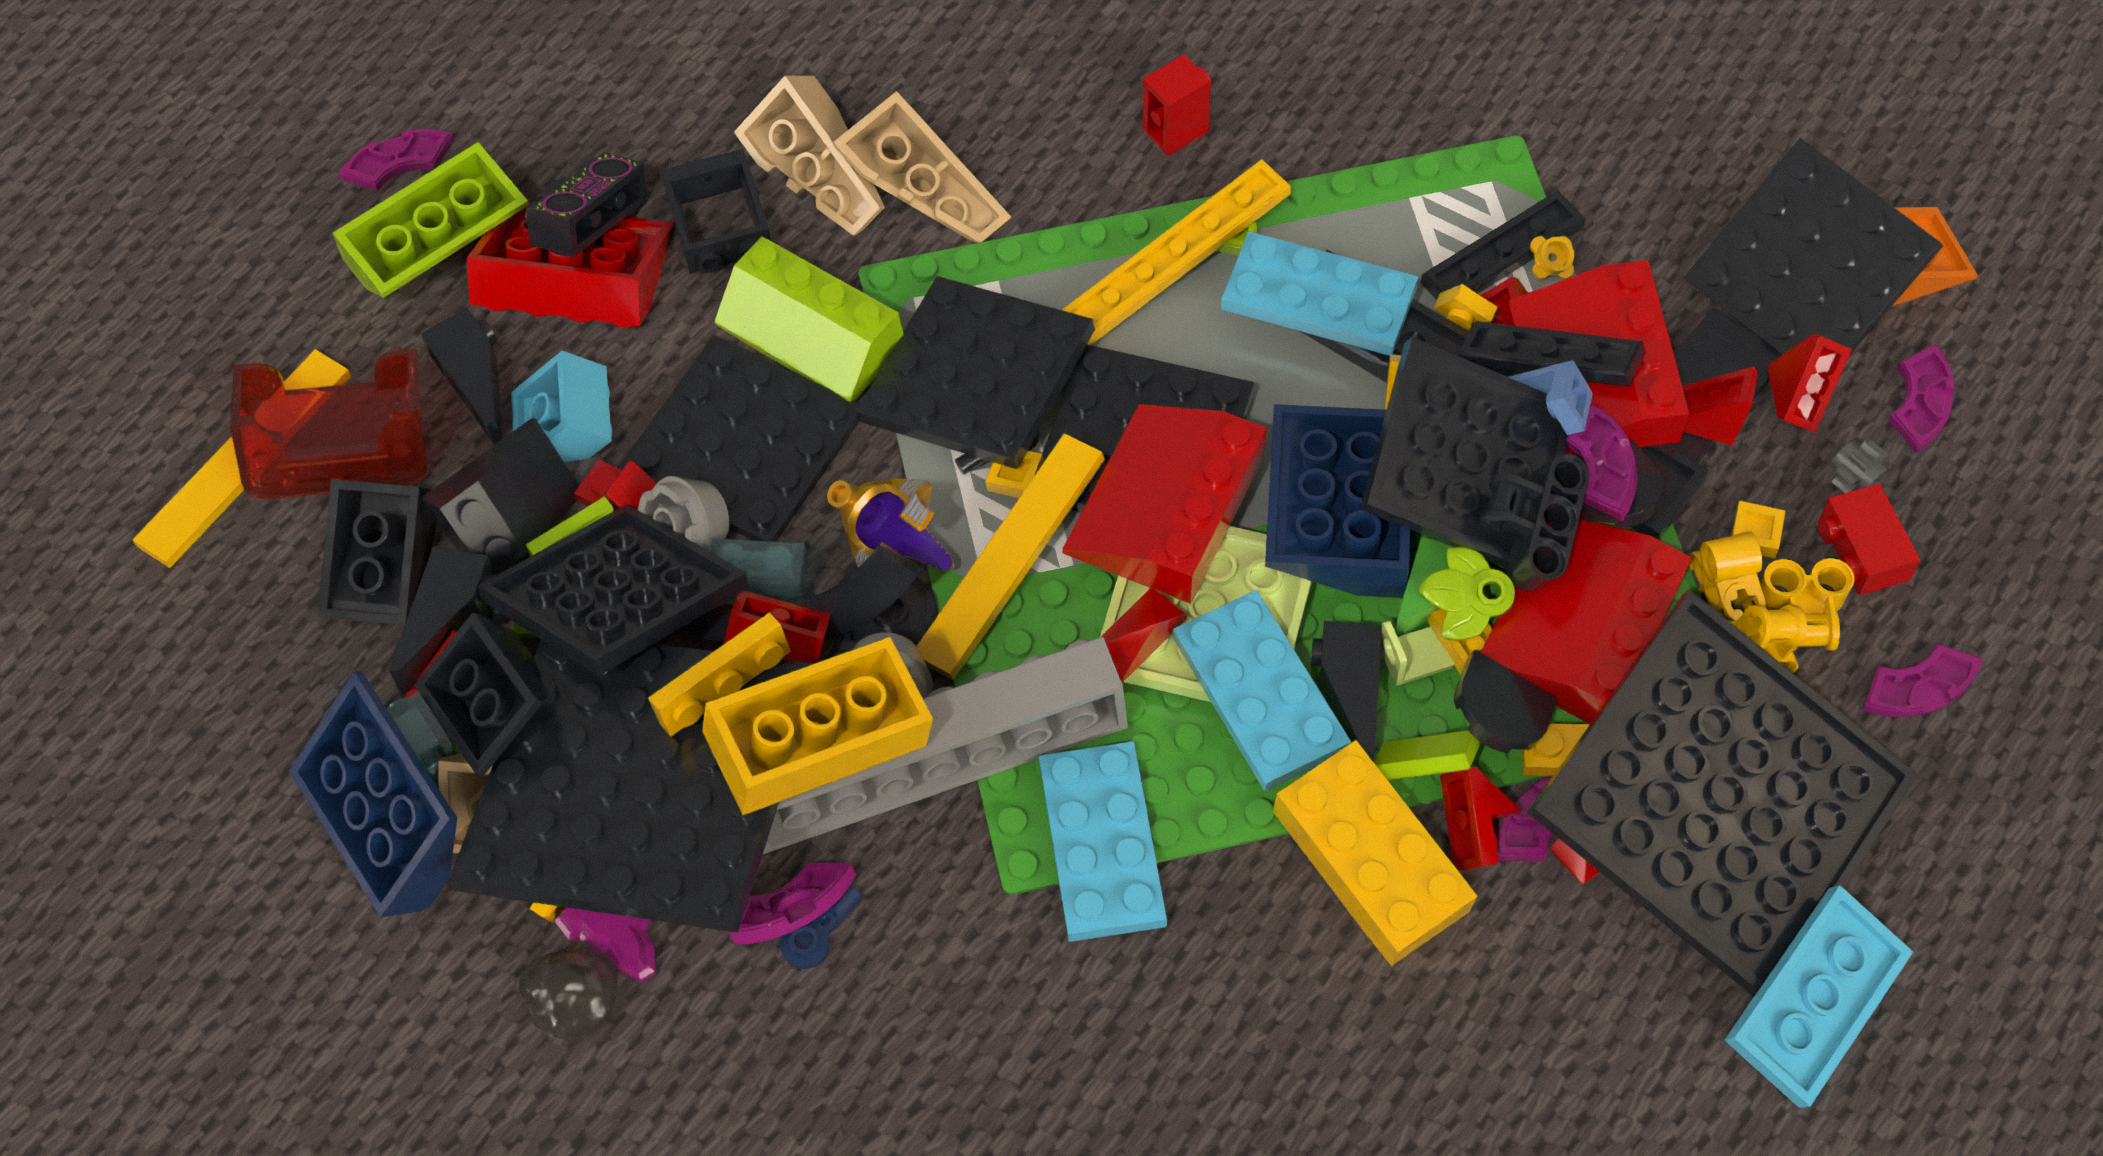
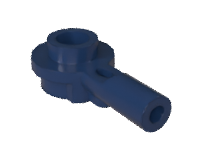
M849 886L842 897L815 921H811L807 925L781 937L780 947L782 955L788 964L800 969H809L816 967L825 960L830 948L828 935L862 900L861 894L854 887Z

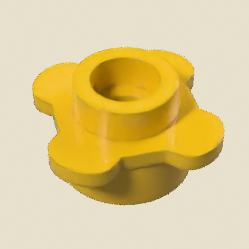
M1538 236L1531 241L1530 250L1534 253L1535 264L1532 266V273L1536 278L1545 279L1547 276H1559L1561 279H1567L1573 274L1574 250L1571 241L1567 237H1551L1546 240L1544 237ZM1549 254L1555 256V261L1549 260Z

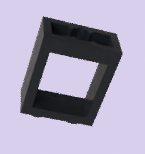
M744 149L660 170L690 274L700 271L704 273L714 272L721 268L722 265L739 261L761 236L771 241L769 227ZM742 189L754 227L693 243L681 204Z

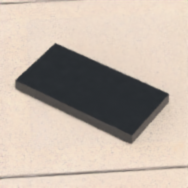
M1716 308L1711 310L1673 352L1682 386L1754 366L1758 371L1753 400L1770 382L1767 365L1783 355L1761 336ZM1683 432L1679 443L1665 445L1698 464L1716 444V441Z

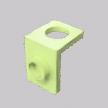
M1390 621L1382 623L1380 651L1396 686L1454 667V662L1431 627L1397 637Z

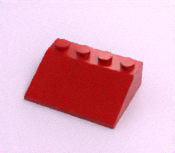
M527 206L486 232L467 256L470 305L485 306L491 311H504L507 309L523 311L536 317L554 315L569 317L576 322L593 320L612 323L614 326L621 328L640 327L653 302L674 228V222L626 216L572 258L529 245L528 225L525 220Z
M1648 260L1602 265L1508 300L1507 306L1512 326L1643 341L1646 353L1630 386L1586 381L1593 392L1591 404L1609 414L1624 430L1629 441L1634 440L1639 447L1680 442L1689 417V410ZM1567 445L1566 453L1577 455Z
M1139 404L1063 546L1062 553L1191 604L1265 457L1267 427L1224 411Z
M1579 518L1565 572L1557 579L1534 591H1523L1514 586L1515 598L1511 607L1504 614L1497 617L1480 653L1558 698L1556 707L1590 724L1660 627L1692 557L1650 535L1615 528L1597 522L1590 523Z

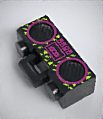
M604 152L590 163L583 164L571 178L561 177L535 196L534 202L526 209L525 220L528 225L529 245L574 258L646 201L644 163Z

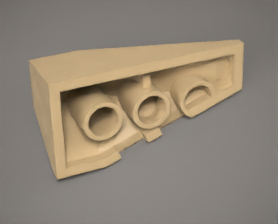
M784 76L734 131L758 166L767 172L773 167L778 168L790 177L786 183L788 188L795 193L805 188L816 196V208L853 236L863 231L885 208L874 184L861 177L833 146V142L848 131L837 106L815 76Z
M897 91L833 142V146L861 177L976 243L985 241L1011 219L1007 211Z

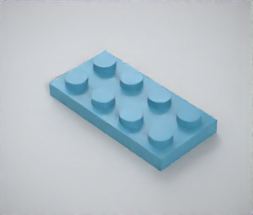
M1248 231L1222 296L1221 310L1390 356V354L1393 355L1417 289L1419 276Z
M1257 590L1173 629L1175 643L1264 791H1268L1317 767L1351 743Z
M1134 741L1039 755V766L1068 941L1072 942L1167 927L1166 912Z
M1840 885L1831 887L1827 890L1724 1041L1799 1108L1810 1107L1913 951Z

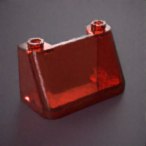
M417 348L384 353L375 363V382L285 390L281 373L271 365L265 363L234 365L230 430L244 490L251 496L259 499H274L330 493L331 479L403 486L420 481L427 472V452Z

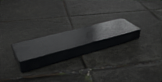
M1557 190L1423 273L1421 284L1436 300L1439 293L1461 284L1478 294L1533 260L1534 253L1530 250V243L1534 238L1542 236L1546 240L1551 237L1560 236L1568 238L1584 228L1586 218Z
M1475 321L1458 356L1485 368L1520 373L1573 360L1585 381L1629 387L1646 350L1643 341Z

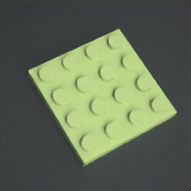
M1230 526L1191 604L1164 593H1159L1187 614V619L1182 623L1184 624L1257 590L1295 650L1312 581L1265 567L1267 534ZM1118 576L1101 636L1150 588ZM1173 633L1124 681L1134 685L1211 702L1175 643Z

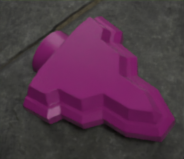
M566 907L554 921L570 943L582 942L592 955L609 956L617 970L642 984L656 975L655 947L647 935L652 920Z

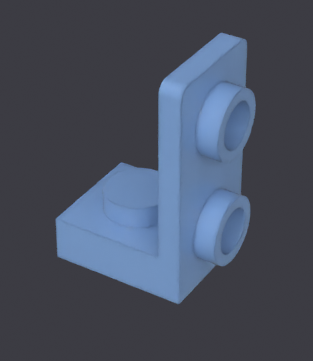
M1573 360L1509 376L1511 379L1547 393L1546 403L1548 411L1554 419H1558L1567 435L1585 431L1593 392Z

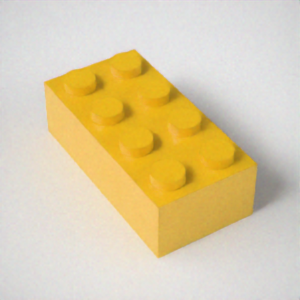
M891 637L705 703L702 732L742 815H746L926 747L933 717Z
M1356 740L1277 793L1273 813L1391 966L1470 912L1478 896Z

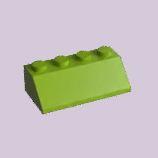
M477 142L333 232V236L342 260L363 286L384 298L521 211L529 203L486 150Z
M762 236L734 265L714 321L717 326L798 375L830 389L850 403L852 400L855 401L877 377L896 343L904 335L899 312Z

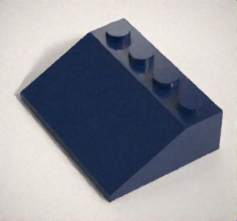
M1274 404L1265 567L1357 596L1404 597L1409 572L1410 529L1360 509L1386 410Z
M355 671L289 772L379 916L387 917L420 912L432 904L450 878L457 816L363 672Z

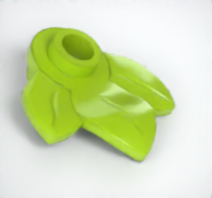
M1463 547L1449 548L1446 556L1449 569L1431 574L1419 586L1418 592L1434 606L1448 611L1442 626V637L1444 639H1470L1484 631L1490 617H1497L1508 611L1515 598V588L1511 579L1505 573L1491 569L1483 555L1479 552ZM1486 585H1494L1499 589L1500 596L1497 599H1488L1484 596L1482 588Z

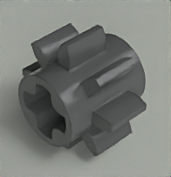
M1854 440L1850 441L1837 453L1830 464V467L1838 473L1831 482L1844 493L1878 483L1881 484L1890 471L1882 463L1888 453L1872 440L1869 442L1864 441L1861 446Z

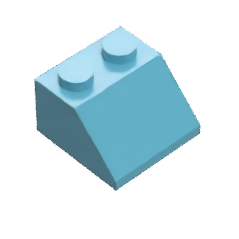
M563 350L560 351L511 392L513 431L533 417L538 421L563 462L590 459L612 442V425L610 424L609 411L610 390L607 382L606 366Z

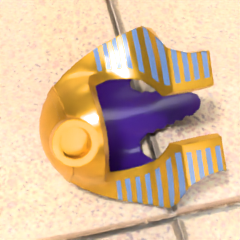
M901 478L869 481L857 487L846 481L839 480L830 486L827 493L828 502L841 511L842 524L847 533L848 542L858 567L870 557L880 544L904 558L909 557L919 560L922 563H926V565H931L933 568L944 571L954 569L953 559L930 534L927 528L935 514L929 508L932 486L929 481Z

